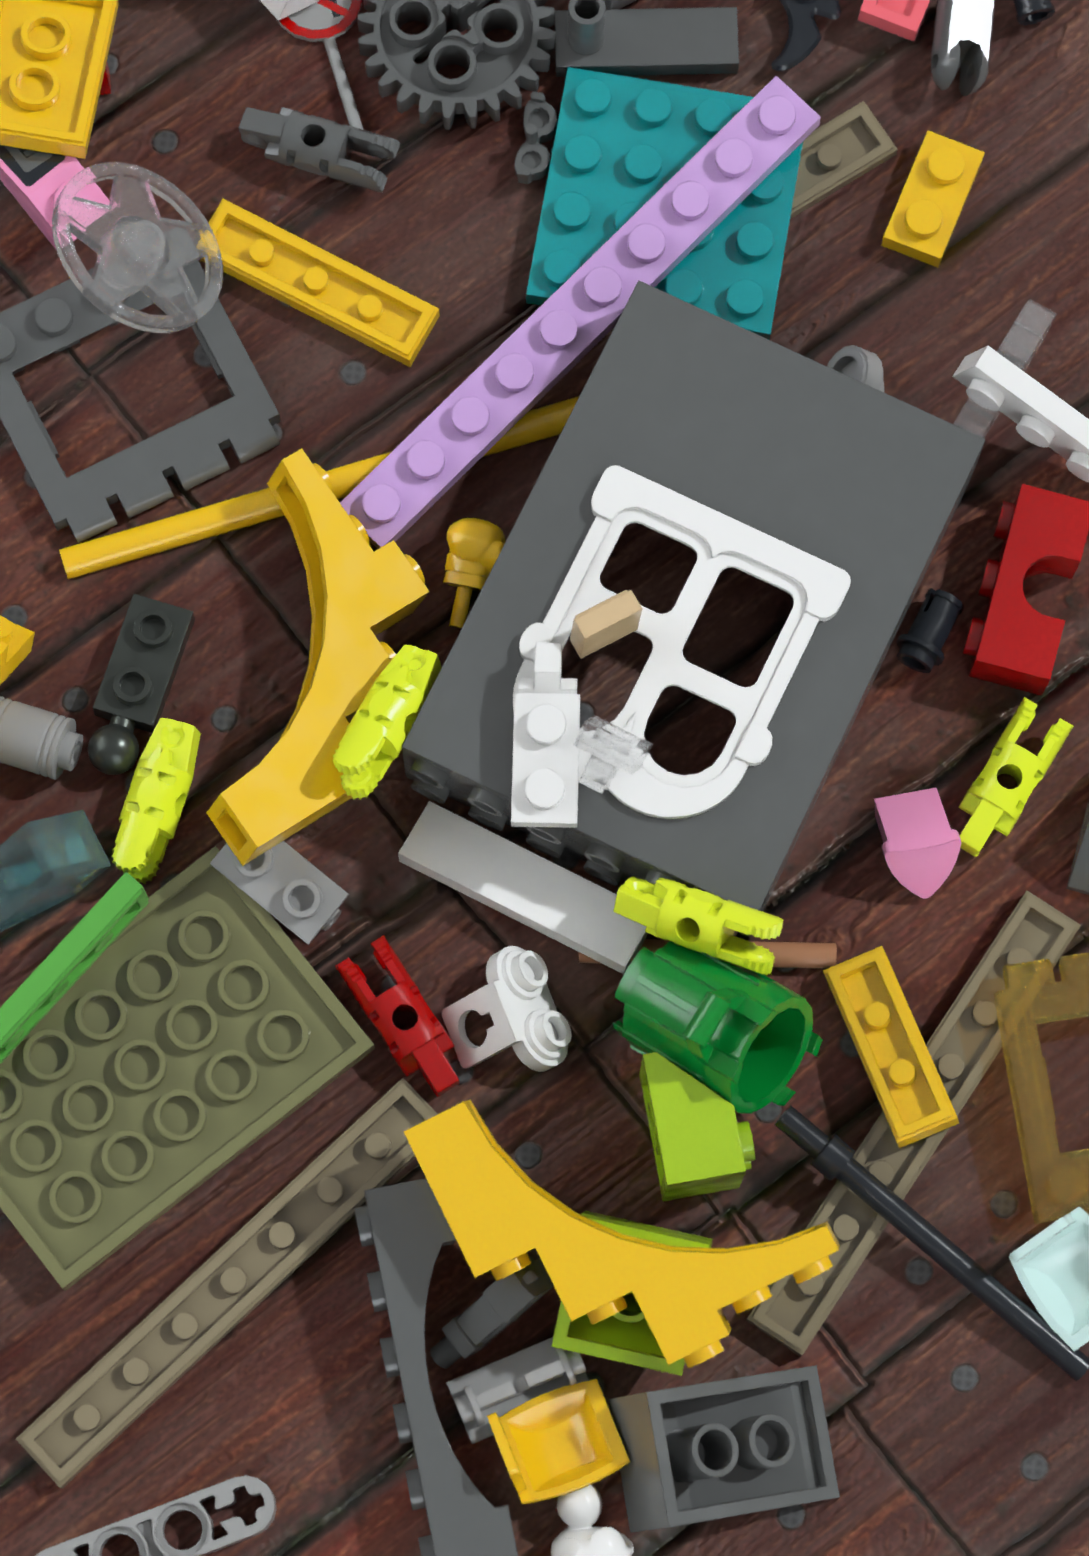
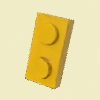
M928 130L887 226L881 246L938 268L985 152Z

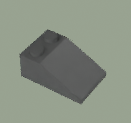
M817 1365L608 1399L612 1418L630 1460V1463L620 1469L630 1533L681 1526L840 1497Z

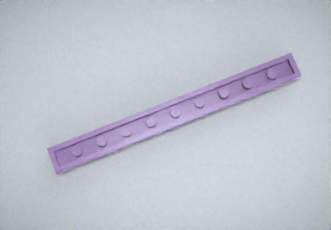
M775 76L340 502L348 515L355 516L362 523L368 534L369 541L377 549L393 540L396 542L615 327L638 280L652 287L661 282L820 125L821 117L781 79Z

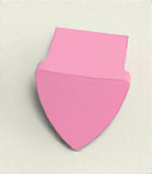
M937 787L875 798V818L884 842L881 848L891 873L910 892L923 899L931 897L950 875L961 847L959 833L957 830H951Z

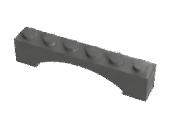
M426 1178L365 1190L367 1206L354 1208L361 1246L375 1245L379 1271L367 1273L374 1313L385 1310L388 1312L392 1336L380 1339L387 1378L400 1376L405 1400L403 1403L392 1405L399 1443L413 1442L418 1467L405 1471L412 1510L426 1508L431 1535L418 1537L421 1556H518L508 1505L493 1507L463 1470L443 1431L429 1384L424 1337L428 1288L441 1247L455 1244V1236Z

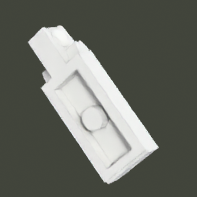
M535 642L534 678L518 677V693H514L511 826L577 828L580 694H577V679L561 678L562 643Z

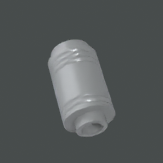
M0 696V763L38 775L41 774L54 780L60 777L64 769L72 771L79 760L83 746V735L76 733L75 719L66 718L63 715L59 716L57 713Z

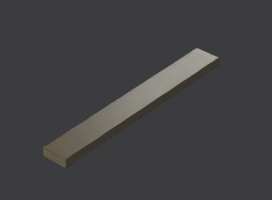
M1029 891L1025 892L926 1044L957 1116L1081 926ZM882 1111L853 1158L903 1200L949 1128L898 1148ZM837 1180L806 1228L808 1229L828 1221L839 1243V1251L829 1255L833 1267L799 1284L796 1283L792 1274L770 1284L768 1287L773 1296L756 1305L746 1320L799 1357H802L889 1223L839 1180Z
M402 1078L21 1433L16 1440L50 1478L63 1489L355 1215L354 1208L365 1206V1190L386 1186L410 1164L416 1156L403 1131L438 1114Z

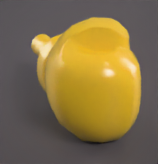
M476 518L460 519L450 525L447 530L446 540L450 550L447 554L446 573L443 583L457 587L449 626L462 629L467 618L472 591L481 592L506 542L500 527L489 521Z

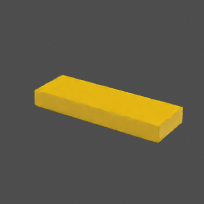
M883 946L823 970L826 981L898 1148L959 1124L958 1117Z

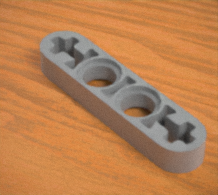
M247 1475L234 1477L49 1547L35 1556H80L77 1553V1549L89 1545V1556H102L105 1543L113 1536L121 1534L128 1535L135 1540L139 1548V1556H205L255 1537L267 1530L275 1518L277 1510L276 1499L270 1487L260 1479ZM240 1488H246L252 1497L262 1495L265 1505L256 1510L257 1522L246 1526L245 1521L241 1517H233L220 1523L227 1531V1535L214 1540L213 1520L208 1511L203 1507V1501L215 1497V1509L220 1511L233 1506L237 1502L235 1492ZM179 1511L193 1512L198 1516L202 1524L200 1540L195 1546L186 1550L173 1548L165 1538L164 1529L166 1522L170 1516Z

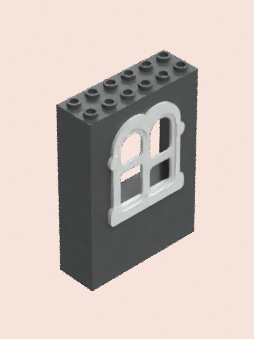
M638 280L402 745L405 776L413 780L411 788L422 796L438 803H445L449 797L470 807L468 815L492 829L502 831L505 824L511 826L514 693H518V677L534 678L535 642L562 643L561 650L563 651L571 635L575 615L616 595V593L602 586L600 575L623 529L630 523L644 525L691 547L697 554L694 568L671 611L661 614L641 605L642 613L638 630L634 632L648 638L652 643L653 649L623 710L615 720L603 727L593 729L580 728L577 828L511 827L527 834L526 842L546 855L560 858L562 852H565L586 862L583 869L593 877L608 884L618 885L620 879L626 881L633 876L647 880L655 885L656 880L665 878L685 884L689 888H696L714 894L726 901L731 900L763 912L967 489L986 439ZM726 568H736L786 591L792 596L794 601L793 608L758 680L750 687L736 685L688 662L683 656V647L719 574ZM668 686L682 688L729 710L736 719L735 727L722 754L712 766L700 773L679 775L668 772L654 762L646 749L644 732L648 718L661 692ZM735 931L733 935L736 936L738 934L749 940L752 936Z

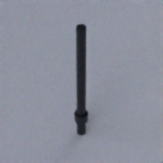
M792 1105L784 1111L774 1125L813 1158L810 1165L829 1181L835 1177L1075 1381H1078L1089 1369V1358L1079 1349L1073 1351L1043 1318L852 1157L855 1153L854 1149L836 1134L829 1138Z

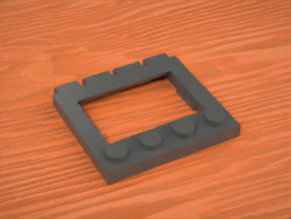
M180 226L0 312V420L57 531L69 526L78 544L118 525L109 505L120 501L127 517L130 519L174 497L165 479L173 474H176L184 491H187L230 470L222 453V450L230 446L240 464L280 445L272 427L281 422L280 414ZM180 295L184 306L193 320L190 325L217 378L224 379L233 397L66 478L65 472L57 461V458L60 457L32 401L27 402L14 374L24 370L26 365L53 352L57 354L80 343V339L108 325L113 327L136 316L137 311L162 299L169 300Z

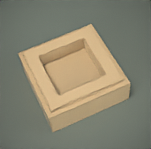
M626 589L575 615L570 641L580 659L638 630L642 607L632 590L627 591Z

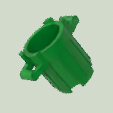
M672 941L659 948L655 953L643 947L626 969L615 993V999L625 1005L623 1009V1023L620 1021L613 1022V1027L621 1037L627 1040L630 1048L642 1055L657 1052L734 1105V1109L738 1113L752 1114L767 1106L770 1102L779 1106H785L796 1093L786 1085L798 1069L805 1052L807 1051L817 1057L822 1043L821 1037L812 1031V1007L804 997L764 974L722 961L703 952L700 953Z

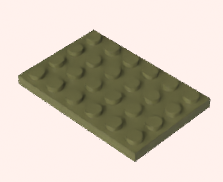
M216 846L148 897L149 904L0 1064V1208L64 1291H67L375 1049L369 1037L270 913L210 864L219 852Z

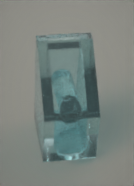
M84 810L27 822L0 845V932L76 895L111 866Z

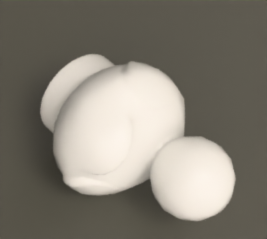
M589 1485L577 1491L558 1496L556 1512L563 1522L568 1525V1528L564 1529L553 1540L550 1550L551 1556H632L634 1546L623 1533L612 1527L593 1526L601 1515L603 1504L601 1494L594 1486Z

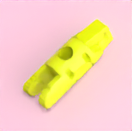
M405 644L377 677L347 726L346 733L338 744L339 748L335 750L336 753L333 755V763L339 773L343 772V775L340 776L343 790L346 791L347 796H352L353 800L356 798L361 800L363 797H368L371 792H374V788L378 786L377 783L382 780L392 761L401 752L402 745L442 669L436 653Z
M1025 697L993 748L986 766L972 783L959 805V809L971 815L960 834V848L974 857L979 855L993 829L1005 836L1009 835L1022 814L1030 794L1043 779L1074 727L1061 718L1056 724H1052L1043 739L1044 746L1038 756L1015 744L1021 733L1027 731L1036 716L1035 709L1038 705ZM1000 774L1011 775L1015 778L1017 787L1014 789L1004 788L999 784L997 776Z
M168 718L159 719L138 760L130 789L119 817L121 825L115 840L114 853L111 855L114 858L112 862L120 871L123 870L124 873H129L139 883L142 882L144 884L147 881H152V877L156 876V871L160 869L158 865L163 860L169 839L174 838L182 809L193 781L201 735L195 726Z
M631 876L619 887L613 910L621 916L646 926L645 932L655 937L672 941L677 945L700 953H706L711 957L765 975L771 974L775 960L773 952L763 948V946H757L756 943L733 936L734 932L753 935L755 938L776 939V936L780 937L784 921L777 916L731 900L726 901L714 894L696 888H689L685 884L665 878H659L654 885L647 880Z

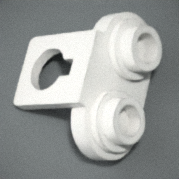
M508 946L494 953L486 965L488 984L442 1010V1018L449 1036L455 1045L454 1049L460 1065L464 1069L474 1067L511 1046L518 1058L527 1067L539 1072L547 1071L559 1065L566 1058L568 1044L571 1041V1028L566 1018L557 1012L546 983L548 980L547 966L543 959L533 951H526L517 946ZM471 1010L477 1011L481 1016L490 1013L494 1026L487 1029L486 1039L480 1047L470 1042L465 1031V1019Z

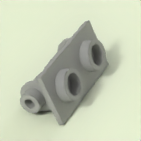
M285 841L277 844L244 866L241 865L226 843L210 862L215 869L308 945L321 929L327 931L336 922L341 914L338 908L349 896L345 890Z
M552 1337L447 1382L471 1443H477L494 1435L487 1415L496 1412L500 1418L517 1406L546 1392L563 1386H571L576 1383L589 1381L580 1354L551 1347Z

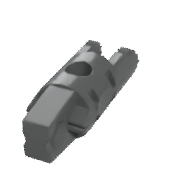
M246 107L239 125V132L243 142L265 149L264 156L268 160L286 166L291 165L297 169L317 175L329 176L331 179L383 193L388 179L385 177L386 175L376 168L351 161L352 150L392 160V158L396 157L401 143L394 138L345 124L341 125L335 121L314 115H306L303 112L284 107L281 108L279 114Z

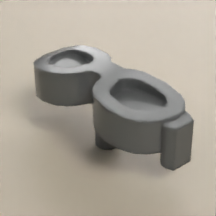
M532 91L531 100L525 106L524 133L526 142L519 148L514 164L518 183L529 184L534 180L545 177L549 172L550 154L548 149L541 145V143L548 142L555 136L557 115L555 109L545 102V95L542 92Z

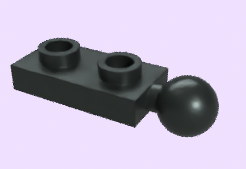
M133 594L93 705L95 716L110 720L109 725L102 726L94 732L88 744L90 761L99 771L109 775L122 774L132 768L137 761L139 744L133 731L137 728L153 733L161 718L195 622L194 611Z

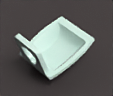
M1079 1206L1009 1254V1259L1017 1277L1033 1305L1047 1324L1073 1351H1076L1089 1341V1214Z

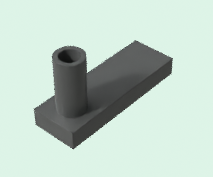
M570 0L568 10H555L556 77H566L568 67L621 76L738 73L737 7L606 9L604 0Z

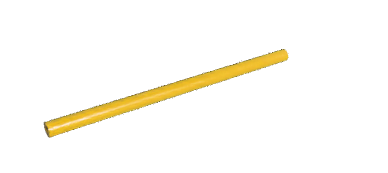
M579 396L528 411L482 457L561 434ZM391 452L327 470L326 473L332 482L335 497L338 500L345 498ZM266 488L62 548L59 551L68 579H72L285 515L270 488Z

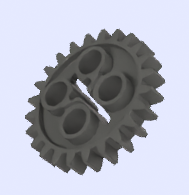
M363 0L364 8L369 12L358 14L359 31L366 34L358 38L360 55L371 56L365 61L368 78L382 76L378 82L379 95L383 98L398 91L397 111L402 114L414 104H417L419 106L420 123L424 125L431 118L434 111L442 113L445 129L451 128L456 114H464L471 129L476 128L477 112L485 110L495 122L500 121V103L502 101H505L517 110L522 107V95L519 87L531 92L538 91L539 77L535 71L549 72L550 55L545 51L555 49V32L548 29L554 25V8L542 7L547 0H498L500 3H494L485 8V4L491 0ZM409 21L423 22L428 26L424 32L415 35L406 34L399 29ZM450 28L453 29L452 31L446 34V30ZM499 28L509 30L514 34L506 42H494L485 37L489 31ZM467 29V33L462 35L461 33ZM429 56L428 59L421 64H416L414 62V60L423 59ZM452 64L462 66L467 70L463 76L456 79H448L438 73L442 67Z

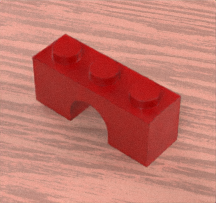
M1026 484L1021 485L1014 503L1003 500L993 537L1004 540L999 561L987 560L978 595L989 598L984 620L972 617L963 648V654L974 657L969 673L970 677L1040 696L1043 695L1051 679L1065 620L1041 614L1032 608L1025 598L1023 582L1031 576L1041 573L1054 574L1069 579L1073 578L1081 562L1089 531V501Z

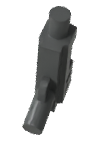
M529 1257L532 1264L501 1280L495 1281L482 1292L484 1295L461 1315L453 1318L442 1328L446 1336L430 1350L431 1356L437 1365L448 1369L462 1356L467 1358L479 1352L553 1288V1283L541 1258L534 1260Z

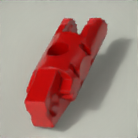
M383 935L370 944L373 948L375 959L381 968L387 971L395 986L375 997L366 983L367 979L364 973L349 957L335 967L369 1020L383 1037L405 1076L407 1077L419 1069L435 1095L439 1097L459 1084L458 1076L443 1054L455 1045L425 1002L419 988ZM407 1011L415 1016L417 1023L409 1030H401L394 1025L393 1017L399 1012Z

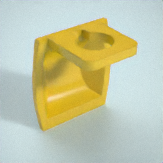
M597 1379L576 1383L571 1386H563L546 1392L517 1406L500 1418L496 1412L487 1415L508 1473L522 1504L543 1501L577 1491L602 1480L630 1463Z

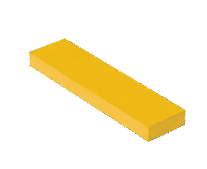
M222 199L193 248L197 259L408 367H411L440 316L439 308L225 199Z

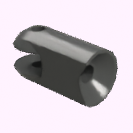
M937 0L931 73L934 83L942 91L951 85L958 68H961L959 89L963 96L976 92L986 81L989 71L995 0Z

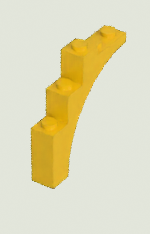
M303 449L282 459L267 485L291 525L306 570L312 614L309 664L296 709L277 744L259 765L223 791L206 812L242 866L352 798V796H347L346 791L343 790L340 777L343 775V772L339 773L338 769L335 768L333 755L336 753L335 750L339 748L338 744L346 733L347 726L373 683L396 655L388 644L379 642L376 635L411 615L430 592L425 586V578L418 563L411 556L403 554L394 540L376 551L372 550L369 546L368 534L362 523L355 516L347 514L333 494V485L326 471L320 465L312 464Z
M470 1099L403 1131L474 1277L491 1270L495 1280H501L532 1264L527 1252L536 1248L571 1321L587 1314L591 1324L598 1323L627 1308L628 1305L623 1296L633 1292L668 1365L684 1358L687 1367L690 1368L723 1352L724 1348L720 1339L728 1336L731 1331L730 1324L722 1310L723 1307L732 1304L736 1314L746 1311L771 1298L773 1295L768 1285L790 1274L793 1275L796 1283L799 1284L833 1267L829 1255L839 1251V1243L828 1221L779 1240L730 1248L671 1246L622 1234L576 1213L534 1183L496 1142Z

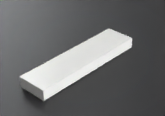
M430 801L398 853L399 862L622 974L625 973L648 935L645 932L646 926L613 911L617 894Z

